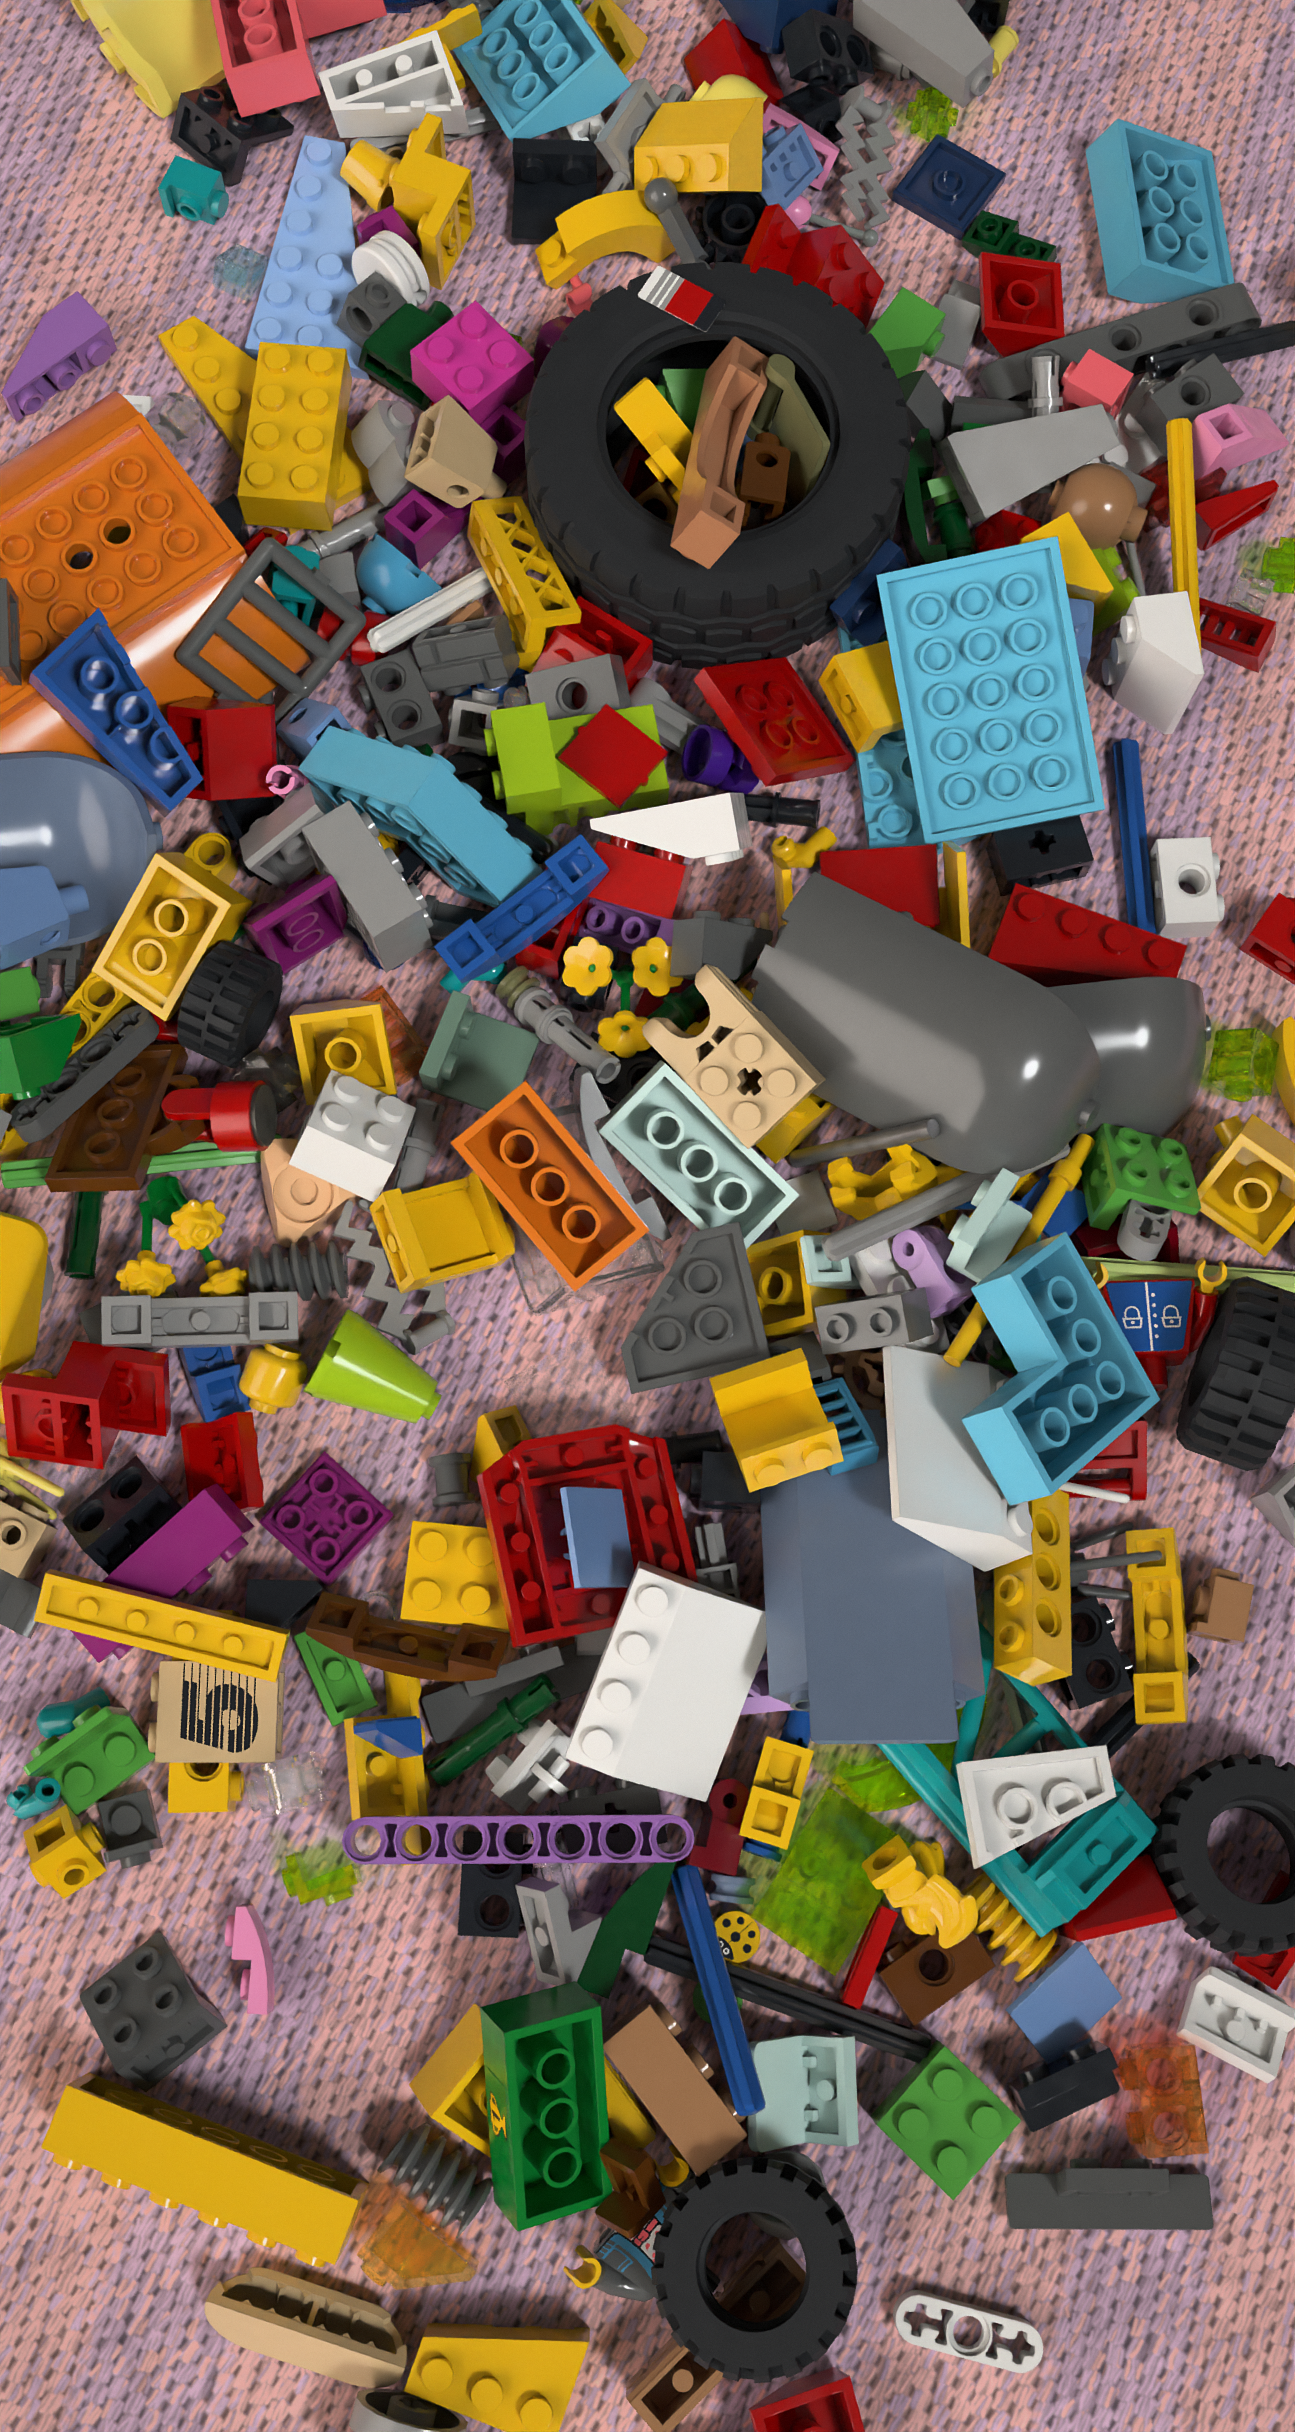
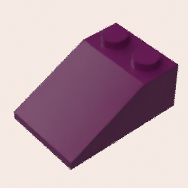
M317 874L309 880L301 879L287 888L285 895L271 904L263 903L256 906L249 912L247 919L242 921L241 924L248 940L257 953L279 963L282 966L283 975L346 936L343 930L348 918L337 882L333 876Z

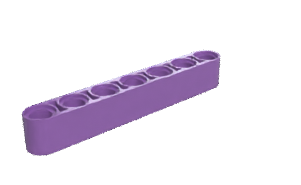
M672 1814L368 1816L358 1818L347 1826L343 1834L342 1844L348 1858L355 1863L364 1865L676 1862L684 1859L692 1850L695 1838L690 1824L682 1817ZM569 1823L580 1827L585 1837L582 1849L572 1854L563 1852L556 1844L558 1829L562 1825ZM667 1823L680 1825L686 1836L683 1847L674 1853L664 1852L657 1845V1832ZM416 1824L426 1827L432 1838L430 1848L421 1855L412 1853L407 1848L405 1842L407 1831ZM466 1824L476 1826L482 1833V1846L474 1854H465L456 1845V1833L460 1827ZM523 1824L532 1831L534 1842L527 1853H514L506 1845V1833L511 1826ZM614 1824H627L635 1832V1844L625 1853L612 1851L606 1843V1833ZM364 1825L373 1826L380 1834V1847L372 1855L363 1854L355 1844L356 1833Z

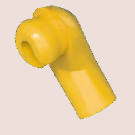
M821 826L805 843L794 842L793 839L787 838V836H780L771 845L772 857L783 858L790 868H811L820 860V852L829 850L837 842V838L825 826Z

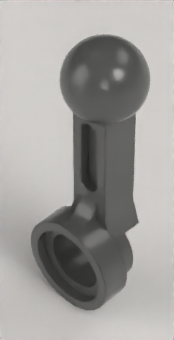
M663 177L651 180L645 188L644 201L649 210L658 215L681 259L678 265L705 262L704 259L709 256L701 247L677 201L678 192L676 186L672 181ZM705 262L707 269H711L710 266Z

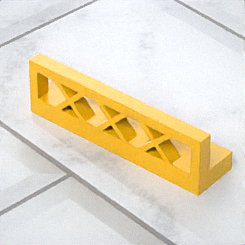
M512 496L472 501L467 537L525 653L540 652L543 649L546 627L580 623L582 612L551 553L547 551L542 543L522 497ZM514 513L517 521L512 524L498 518L496 515ZM515 539L531 546L532 550L530 553L513 547L511 543ZM530 568L546 575L547 580L545 583L527 576L526 572ZM546 598L562 605L563 609L545 611L541 602Z

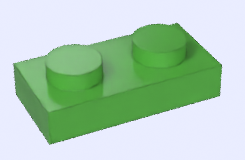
M306 1631L294 1636L332 1727L344 1723V1719L357 1717L379 1706L360 1662L322 1645L308 1636Z

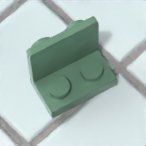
M453 990L419 1071L423 1089L488 1112L524 1082L540 1039L533 1032L474 1012L471 996Z

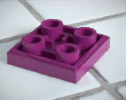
M324 1451L265 1514L259 1523L330 1588L391 1522L395 1515Z

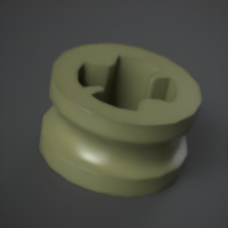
M523 965L507 974L495 991L500 999H508L507 1006L513 1011L517 999L525 990L531 987H540V981L536 977L529 978V970Z

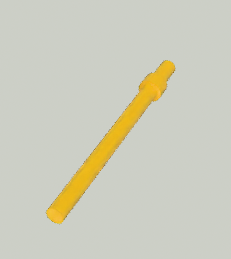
M1084 1133L1079 1134L1070 1148L1068 1156L1056 1162L1048 1175L1050 1183L1031 1212L1032 1218L1005 1262L1026 1246L1032 1245L1037 1241L1066 1191L1074 1189L1082 1176L1080 1168L1095 1145V1140L1091 1136ZM978 1301L943 1356L944 1360L954 1367L961 1366L988 1322V1318Z

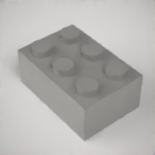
M347 801L301 828L316 868L320 874L333 876L337 882L347 915L386 973L433 945L428 928L433 926V922L425 910L428 905L414 883L408 886L401 874L404 869L390 847L384 850L377 838L380 836L379 831L366 811L359 815L351 802Z

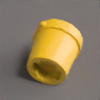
M362 139L353 146L346 156L340 170V176L367 201V204L379 213L394 200L392 187L389 186V176L396 161L401 162L398 157L394 158Z

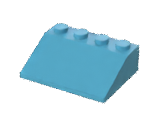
M503 0L481 21L483 31L481 35L453 49L512 144L513 138L531 139L598 115L610 104L614 103L631 86L625 74L573 0Z
M1117 118L1085 150L1108 294L1139 304L1177 301L1233 284L1234 277L1212 151Z

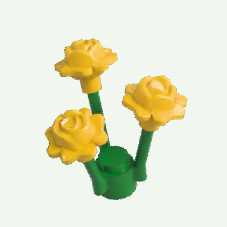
M163 1176L150 1182L145 1191L148 1200L139 1204L142 1216L141 1251L137 1254V1260L127 1261L125 1268L117 1271L116 1279L120 1281V1288L124 1291H129L131 1296L151 1295L153 1299L164 1294L166 1288L176 1282V1276L171 1273V1265L156 1262V1254L152 1252L153 1219L155 1218L164 1225H171L168 1228V1233L170 1237L178 1241L182 1250H188L192 1246L199 1250L206 1263L204 1270L208 1276L206 1283L199 1287L201 1292L199 1297L244 1296L245 1288L249 1285L247 1282L249 1271L240 1270L239 1267L225 1269L221 1260L214 1258L208 1246L223 1233L220 1225L226 1220L224 1213L216 1210L215 1203L212 1200H205L201 1204L196 1199L188 1201L181 1181L177 1177Z

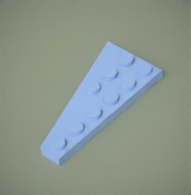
M305 135L245 344V351L250 357L257 359L260 342L344 348L347 351L351 376L369 380V374L358 367L362 349L336 325L348 293L358 286L352 269V255L356 246L350 185L340 176L342 164L347 156L345 143Z

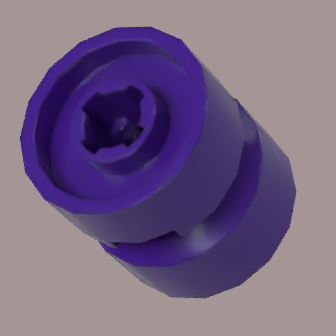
M700 724L689 734L681 757L683 776L688 781L706 786H717L720 790L731 793L748 794L753 791L760 779L753 773L751 764L739 746L730 739L727 730L707 724Z

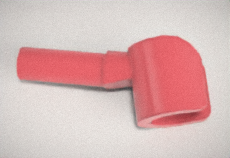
M578 274L569 280L573 290L565 295L568 307L576 317L584 309L590 311L593 303L591 300V286L586 282L583 284Z

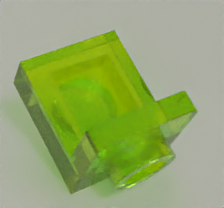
M301 1852L285 1856L288 1867L281 1869L283 1881L290 1898L298 1896L300 1905L323 1897L326 1906L332 1905L354 1896L351 1886L363 1882L357 1863L347 1865L310 1880Z

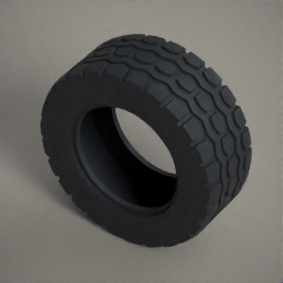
M705 262L672 266L670 270L672 273L726 301V304L708 331L704 332L641 299L638 293L653 271L631 279L627 285V290L619 285L595 300L590 307V312L584 309L563 331L559 341L555 342L537 374V379L533 384L528 400L527 422L524 433L528 503L533 524L537 528L545 548L551 553L574 599L576 600L578 596H581L604 612L653 641V661L672 665L674 660H681L682 668L702 670L704 667L716 666V664L727 665L758 661L761 658L787 657L801 650L803 643L809 646L838 626L829 607L850 587L851 581L867 567L888 538L893 541L908 475L909 452L911 448L909 415L906 410L902 388L884 350L871 333L866 334L864 324L841 303L832 307L833 301L831 296L804 281L795 286L793 285V277L785 273L760 267L757 273H751L749 264L734 262H716L714 269L709 270ZM736 336L768 358L774 354H781L793 362L795 365V381L830 441V448L826 464L821 469L817 483L802 502L790 512L769 524L740 532V535L711 568L707 569L696 561L686 558L678 550L670 546L674 525L656 517L642 507L628 493L613 469L615 463L626 446L636 436L614 410V404L645 377L649 378L654 385H658L662 369H709L733 337ZM782 390V392H781L779 401H778V403H777V406H776V409H775V412H774V415H773V418H772V422H773L774 416H775V414H776V411H777V408H778V405H779V402H780V399H781V396H782V393H783L784 390Z

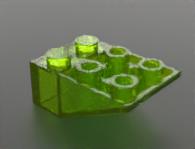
M828 1787L747 1914L836 1976L866 1928L884 1894L883 1889H876L861 1864L898 1834ZM903 1839L906 1846L909 1848L911 1843Z

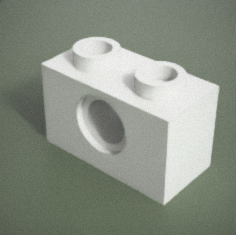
M1211 837L1157 839L1149 852L1156 934L1165 938L1209 937L1218 923L1223 920L1225 911L1224 898L1221 894L1217 895L1215 880L1219 877L1220 861L1218 854L1212 853ZM1179 883L1190 884L1195 889L1196 894L1184 892L1180 888Z

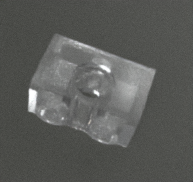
M307 1751L250 1768L253 1780L246 1781L247 1796L252 1810H260L262 1819L283 1816L333 1801L322 1752Z

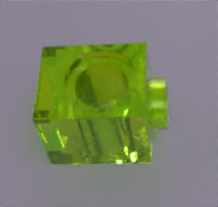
M1257 1027L1216 1031L1207 1082L1223 1092L1226 1099L1236 1102H1248L1254 1096H1271L1279 1044Z

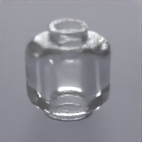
M174 391L164 393L144 415L176 459L186 457L206 433L207 422L199 403L192 397Z

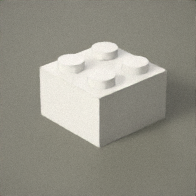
M331 1069L311 1110L289 1164L374 1202L379 1197L395 1167L416 1108L394 1096H389L369 1087L353 1077L343 1075Z

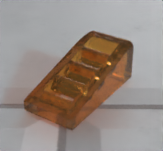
M381 985L360 1000L382 1002V1007L385 1006L387 1008V1011L384 1012L386 1026L396 1021L395 1025L387 1029L389 1045L404 1035L407 1037L390 1049L396 1085L400 1087L419 1075L420 1068L428 1052V1047Z

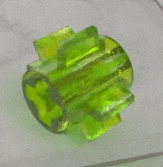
M928 87L923 91L918 89L915 102H908L906 119L912 121L910 133H917L919 137L925 139L928 143L936 134L947 139L950 126H956L959 110L953 108V101L935 87Z
M1280 537L1278 547H1267L1264 552L1261 579L1270 581V588H1273V592L1294 594L1295 538Z

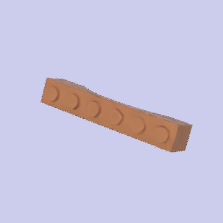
M736 336L733 337L705 373L670 544L671 547L678 550L683 556L696 561L707 569L711 568L740 535L745 503L739 500L735 494L736 465L747 429L768 381L765 370L769 358Z

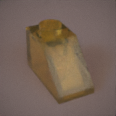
M400 2194L357 2253V2256L363 2260V2263L360 2265L362 2271L373 2282L382 2287L388 2282L396 2290L470 2281L477 2272L479 2261L402 2194Z

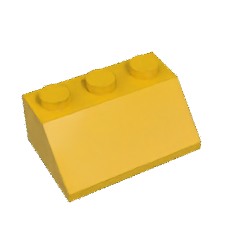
M763 98L662 103L634 147V190L645 191L646 186L651 180L663 177L673 182L678 194L762 192Z

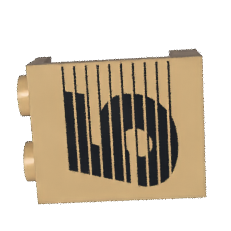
M160 1661L159 1672H153L150 1688L151 1701L158 1702L157 1722H151L148 1731V1749L150 1753H155V1763H282L285 1663H282L277 1681L271 1682L193 1661Z

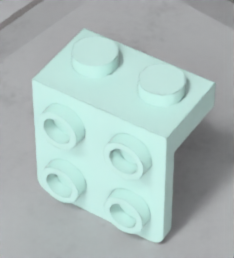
M801 2033L749 2043L766 2102L765 2108L762 2111L746 2117L748 2144L752 2151L766 2152L801 2143L844 2147L859 2144L855 2036Z

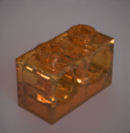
M1185 2040L1124 2045L1126 2058L1119 2059V2074L1123 2090L1130 2091L1132 2112H1126L1125 2114L1126 2131L1130 2144H1136L1137 2151L1148 2159L1209 2153L1195 2045ZM1163 2058L1168 2066L1167 2077L1162 2083L1151 2085L1147 2078L1148 2066L1155 2059ZM1164 2112H1171L1175 2121L1172 2133L1165 2138H1157L1154 2133L1156 2118Z

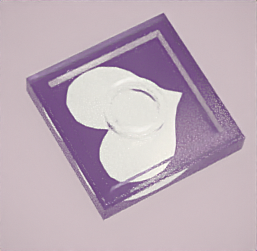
M586 1336L504 1381L534 1438L611 1424L622 1425L632 1419L630 1412Z

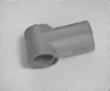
M640 678L629 693L632 707L653 704L660 742L682 755L683 747L692 730L700 724L709 725L674 703L669 693L660 684L649 678Z

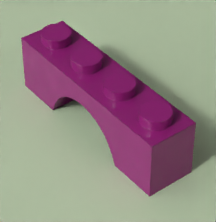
M503 403L480 427L496 442L498 449L492 471L503 479L508 486L526 469L524 445L526 421ZM413 488L383 517L387 541L421 570L468 525L471 502L463 508H455L427 491L418 492ZM480 496V497H478L477 499H475V500H473V501H476V500H485V499Z

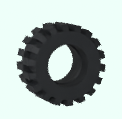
M221 942L201 962L185 992L179 1011L177 1028L178 1041L181 1046L229 1068L235 1069L241 1066L259 1047L274 1019L282 993V966L233 942Z

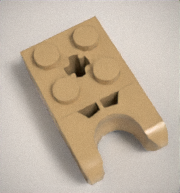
M705 964L696 973L695 986L706 999L709 1006L710 1019L706 1029L697 1036L682 1031L668 1018L654 1017L642 1026L643 1036L745 1147L749 1149L764 1139L826 1079L718 967ZM758 1070L761 1073L762 1077L758 1081L759 1086L762 1088L761 1091L757 1087L752 1089L749 1086L747 1071L752 1073Z

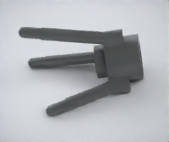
M1132 1522L1113 1526L1071 1541V1596L1093 1597L1096 1595L1097 1598L1131 1601L1133 1596L1130 1591L1079 1585V1582L1088 1580L1087 1570L1156 1561L1162 1558V1553L1156 1550L1085 1559L1083 1552L1075 1553V1551L1125 1533V1531L1133 1530L1134 1525Z

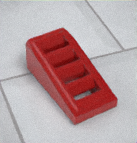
M1267 481L1195 504L1197 547L1201 551H1206L1267 512L1278 491L1279 485L1276 481Z
M1199 597L1200 619L1203 614L1209 617L1204 629L1200 630L1201 648L1259 673L1276 638V621ZM1219 622L1225 624L1220 636L1213 634ZM1235 629L1241 632L1237 641L1230 639ZM1251 637L1257 639L1254 646L1248 645Z

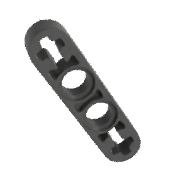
M141 1005L132 1006L122 1011L66 1061L59 1080L41 1086L42 1094L23 1099L10 1113L12 1118L9 1123L24 1142H37L50 1135L153 1042L159 1033V1025L150 1011Z

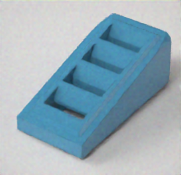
M843 1378L813 1385L818 1399L836 1394L838 1398L823 1403L821 1406L824 1413L840 1408L843 1409L844 1413L827 1418L828 1422L833 1421L835 1426L849 1423L850 1427L837 1431L839 1441L855 1437L856 1440L855 1442L841 1445L844 1461L827 1466L830 1475L833 1476L876 1463L879 1452L878 1443Z

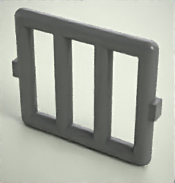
M268 537L260 543L176 652V658L178 662L216 691L214 695L218 699L260 703L199 655L214 633L218 634L289 691L288 695L275 710V724L277 728V725L301 700L308 698L364 628L366 617L329 585L331 580L316 567H313L311 570L277 540ZM271 560L345 621L329 642L325 641L255 583ZM242 597L246 598L317 656L301 678L227 619Z

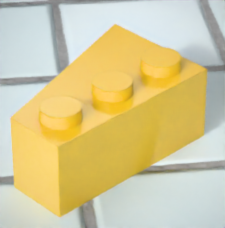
M428 2323L404 2391L505 2432H559L590 2342V2328L554 2329L541 2328V2326H525V2328L493 2327V2325Z

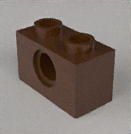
M936 1927L935 1935H920L908 1945L901 1939L883 1951L880 1958L882 1964L876 1968L875 1972L912 2025H917L996 1966L973 1931L958 1944L949 1948H943L938 1942L939 1930ZM937 1949L943 1957V1968L934 1977H924L919 1969L920 1957L927 1950Z

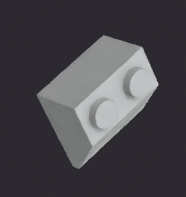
M310 783L291 791L285 797L284 803L270 815L257 819L250 826L249 832L239 839L243 860L248 869L283 891H286L296 881L303 879L316 868L301 828L334 810V805L320 790Z

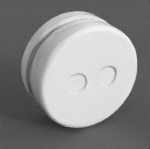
M387 230L380 231L353 252L352 269L358 285L376 271L407 303H412L418 308L428 299L430 284L424 265L414 249L396 233Z

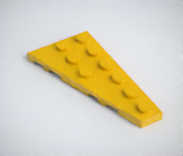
M192 316L159 334L160 344L242 463L257 361L200 319ZM348 427L345 430L335 510L373 489L369 480V469L359 459L352 444V430ZM286 528L290 535L300 530L299 528Z

